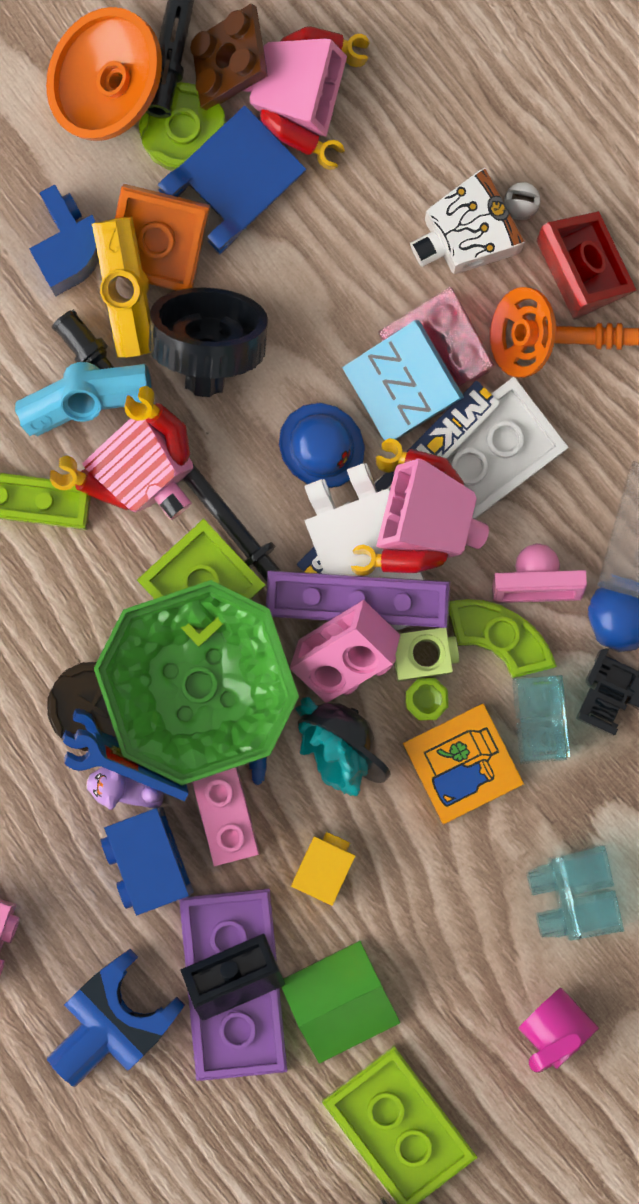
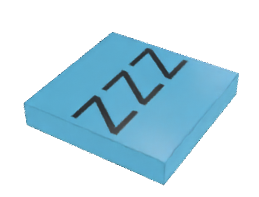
M414 320L342 367L384 441L389 438L395 440L401 438L464 398L420 320Z

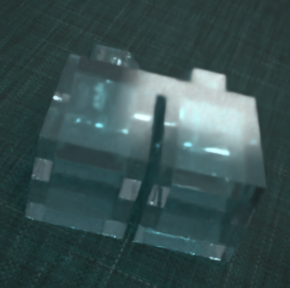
M563 675L512 679L516 719L520 720V723L516 724L520 764L564 761L570 758Z
M598 844L575 852L547 858V864H542L526 871L532 896L555 891L558 908L535 913L541 937L565 936L566 939L572 941L624 931L615 890L609 888L574 897L576 894L614 886L605 845Z

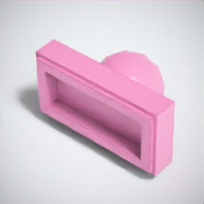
M538 543L527 546L519 553L515 565L517 572L495 573L492 595L493 602L576 601L583 598L587 587L586 570L559 571L560 562L557 554L549 546Z

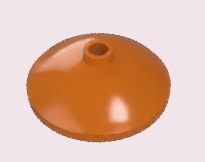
M107 7L86 14L65 32L51 57L46 88L48 103L53 116L66 131L85 140H108L129 130L146 113L157 92L162 72L161 49L157 36L151 26L140 16L129 10Z

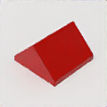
M599 211L551 221L542 226L536 242L573 320L637 291Z

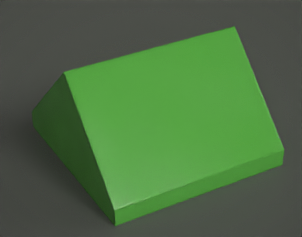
M360 940L284 978L285 985L282 986V990L297 1025L319 1064L401 1023Z

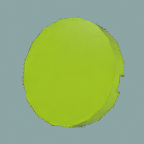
M177 83L170 117L158 118L145 113L139 121L138 128L143 148L155 163L169 171H173L182 165L226 123L224 110L220 103L208 110L200 107L196 84Z

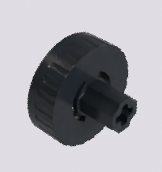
M206 287L177 290L162 296L151 307L149 351L152 357L162 366L186 375L185 389L192 391L195 396L211 397L214 394L223 393L225 378L234 377L253 370L263 361L266 353L267 313L253 299L233 291Z

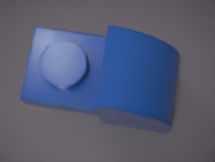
M54 184L41 191L40 195L60 232L29 248L56 297L87 279L95 270L99 259L92 224L95 223L93 215L76 223L75 220L81 218L82 215L70 193L61 196Z

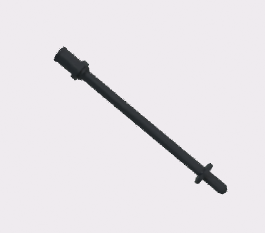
M74 309L63 314L52 325V329L60 335L76 355L74 359L76 363L88 362L99 369L114 368L106 358V348L108 347L106 342L102 338L96 339L78 317ZM193 464L192 471L183 480L247 557L244 562L250 569L255 567L266 581L268 571H281L268 556L276 546L272 542L260 546Z

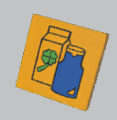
M484 703L402 743L442 824L450 822L524 785Z

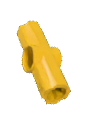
M133 217L95 222L92 224L102 274L100 294L108 306L117 358L151 353L148 347L150 309L147 293L149 291V280L142 270ZM119 276H124L132 282L134 294L131 299L124 298L117 292L116 281Z

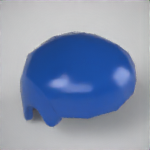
M629 579L608 581L595 591L590 600L588 619L596 640L602 646L617 652L632 651L639 648V584Z

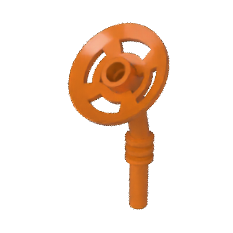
M519 287L507 293L499 302L491 322L490 344L494 359L502 371L512 377L525 378L536 374L543 368L552 353L554 344L595 345L596 349L599 350L602 349L603 345L606 346L607 350H611L613 345H615L617 350H621L623 345L639 346V328H624L622 323H617L616 327H613L612 323H607L606 327H603L602 323H597L596 327L556 326L552 306L545 295L534 288ZM532 299L537 302V307L524 306L520 308L518 304ZM531 313L536 315L535 320L527 319L526 316ZM510 319L515 322L511 330L514 345L507 348L506 328ZM527 347L535 348L531 353L525 352ZM519 359H536V362L529 366H521L517 363Z

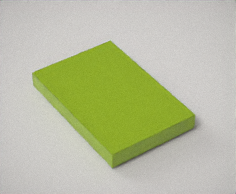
M392 1046L322 1100L328 1112L397 1204L420 1203L478 1158L395 1046Z

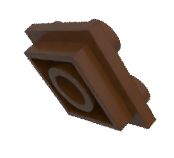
M249 4L241 10L231 12L225 20L207 31L197 33L193 40H191L190 50L194 59L196 90L199 94L200 107L204 110H208L218 103L225 102L268 76L257 7L253 4Z

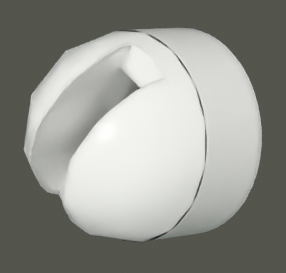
M527 182L516 183L506 192L504 204L512 218L527 220L536 214L540 205V195L533 185ZM518 194L533 197L534 202L512 199V195Z

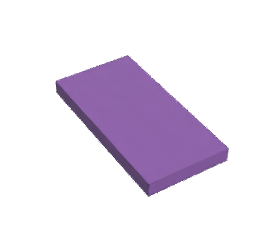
M270 888L188 896L179 900L186 967L263 933L277 961ZM280 988L207 1020H201L194 1009L188 992L196 1081L287 1072Z

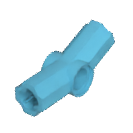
M88 362L71 364L66 368L63 379L16 401L15 412L19 418L20 425L29 436H40L70 420L86 422L97 417L103 409L125 407L126 397L129 395L136 402L142 403L138 398L139 388L143 386L152 388L149 367L146 364L99 369Z

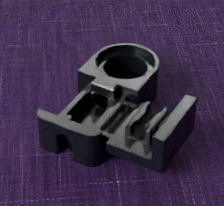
M605 648L598 652L594 660V666L586 677V684L589 687L593 685L594 681L597 682L595 689H589L576 719L611 736H615L618 731V724L614 723L619 709L625 711L626 704L639 710V671L606 656L609 649Z

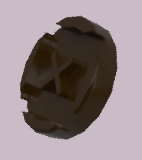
M82 662L66 669L58 677L59 679L54 683L53 688H51L47 698L48 718L54 732L62 740L65 730L76 734L78 729L86 730L84 724L73 721L75 709H83L89 712L102 732L116 737L94 671L97 662ZM88 747L81 748L80 750L88 751Z

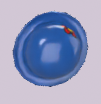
M324 403L303 405L289 414L281 427L279 448L284 463L294 476L307 485L325 479L328 488L340 487L350 481L347 469L363 464L365 444L361 430L351 416L336 406Z

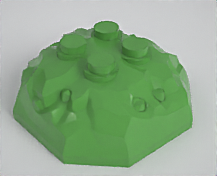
M212 580L123 609L94 667L123 757L180 785H185L270 756L299 698L270 609ZM217 617L223 623L200 647L181 629V627L186 626L188 623L195 629H205Z

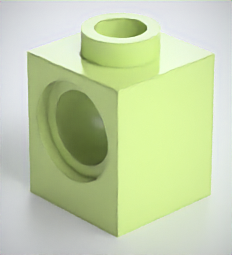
M446 628L400 634L395 654L396 661L394 663L397 682L448 675L453 672L452 664L459 663L456 637H448ZM420 642H430L435 645L438 650L437 662L429 667L419 665L413 656L415 645Z

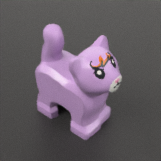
M100 767L90 774L87 779V790L98 803L106 806L109 810H113L118 802L158 808L162 805L165 794L104 767Z

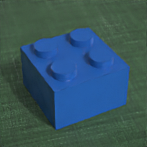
M163 807L149 810L104 827L107 837L100 839L109 865L117 863L123 880L117 882L116 885L125 909L133 907L137 916L188 897L194 892Z

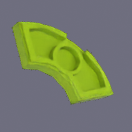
M464 599L449 601V616L454 636L457 640V646L475 645L493 652L505 663L512 679L557 667L552 652L542 635L531 623L502 605L484 600Z

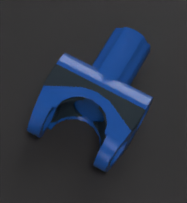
M128 949L97 972L64 1004L81 1024L47 1057V1061L73 1087H76L109 1053L127 1071L130 1070L159 1041L185 1006L178 997H175L164 1009L160 1007L151 1013H138L127 1007L122 999L120 989L122 980L127 974L126 969L138 958L131 949Z

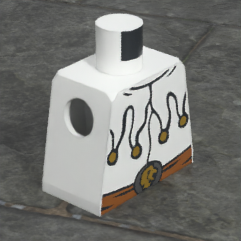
M483 168L426 211L425 222L430 233L411 242L410 246L421 267L443 256L451 272L457 274L521 253L525 242L489 174Z

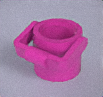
M559 988L518 1029L539 1050V1052L530 1056L529 1067L532 1071L540 1073L551 1066L558 1069L595 1034L599 1027L562 988Z

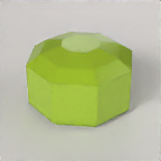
M418 678L405 692L406 709L418 721L437 720L448 708V689L436 678Z

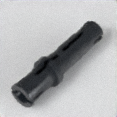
M168 0L159 37L162 54L161 78L155 97L146 111L151 116L158 118H168L171 116L176 86L183 79L184 68L181 66L195 0ZM175 18H178L179 22L175 41L171 42ZM166 60H170L166 83L163 85L161 82Z

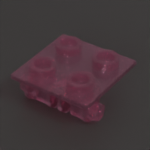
M449 287L378 331L381 339L385 340L414 320H420L458 387L472 378L476 380L490 372L489 368L494 366L452 287Z

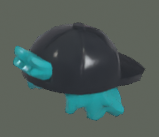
M304 697L300 700L301 705L295 708L300 716L298 728L302 734L300 754L308 755L314 753L317 770L326 785L332 786L336 790H341L343 794L347 793L350 796H357L360 791L362 776L376 783H383L390 777L389 768L371 753L374 734L369 722L359 715L358 710L355 708L350 709L340 703L316 705L309 697Z

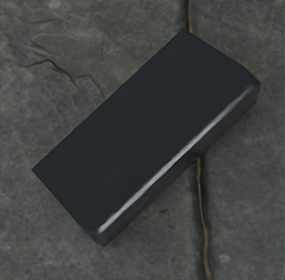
M264 933L180 969L194 1009L201 1020H207L285 985L282 973Z

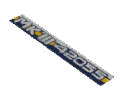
M475 381L463 393L464 398L451 405L406 452L414 449L447 459L497 408L500 402L478 381ZM395 471L386 472L375 483L377 492L391 488ZM313 547L297 563V566L305 573L324 574L315 547Z

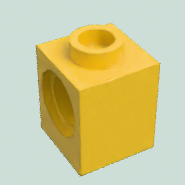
M327 831L323 839L314 835L291 887L333 906L355 858V854L347 851L351 843Z

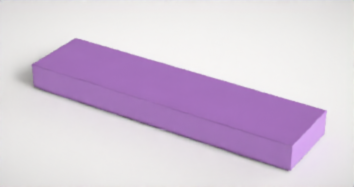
M270 570L267 577L266 607L270 609L272 617L330 621L362 600H365L391 625L447 628L451 581Z

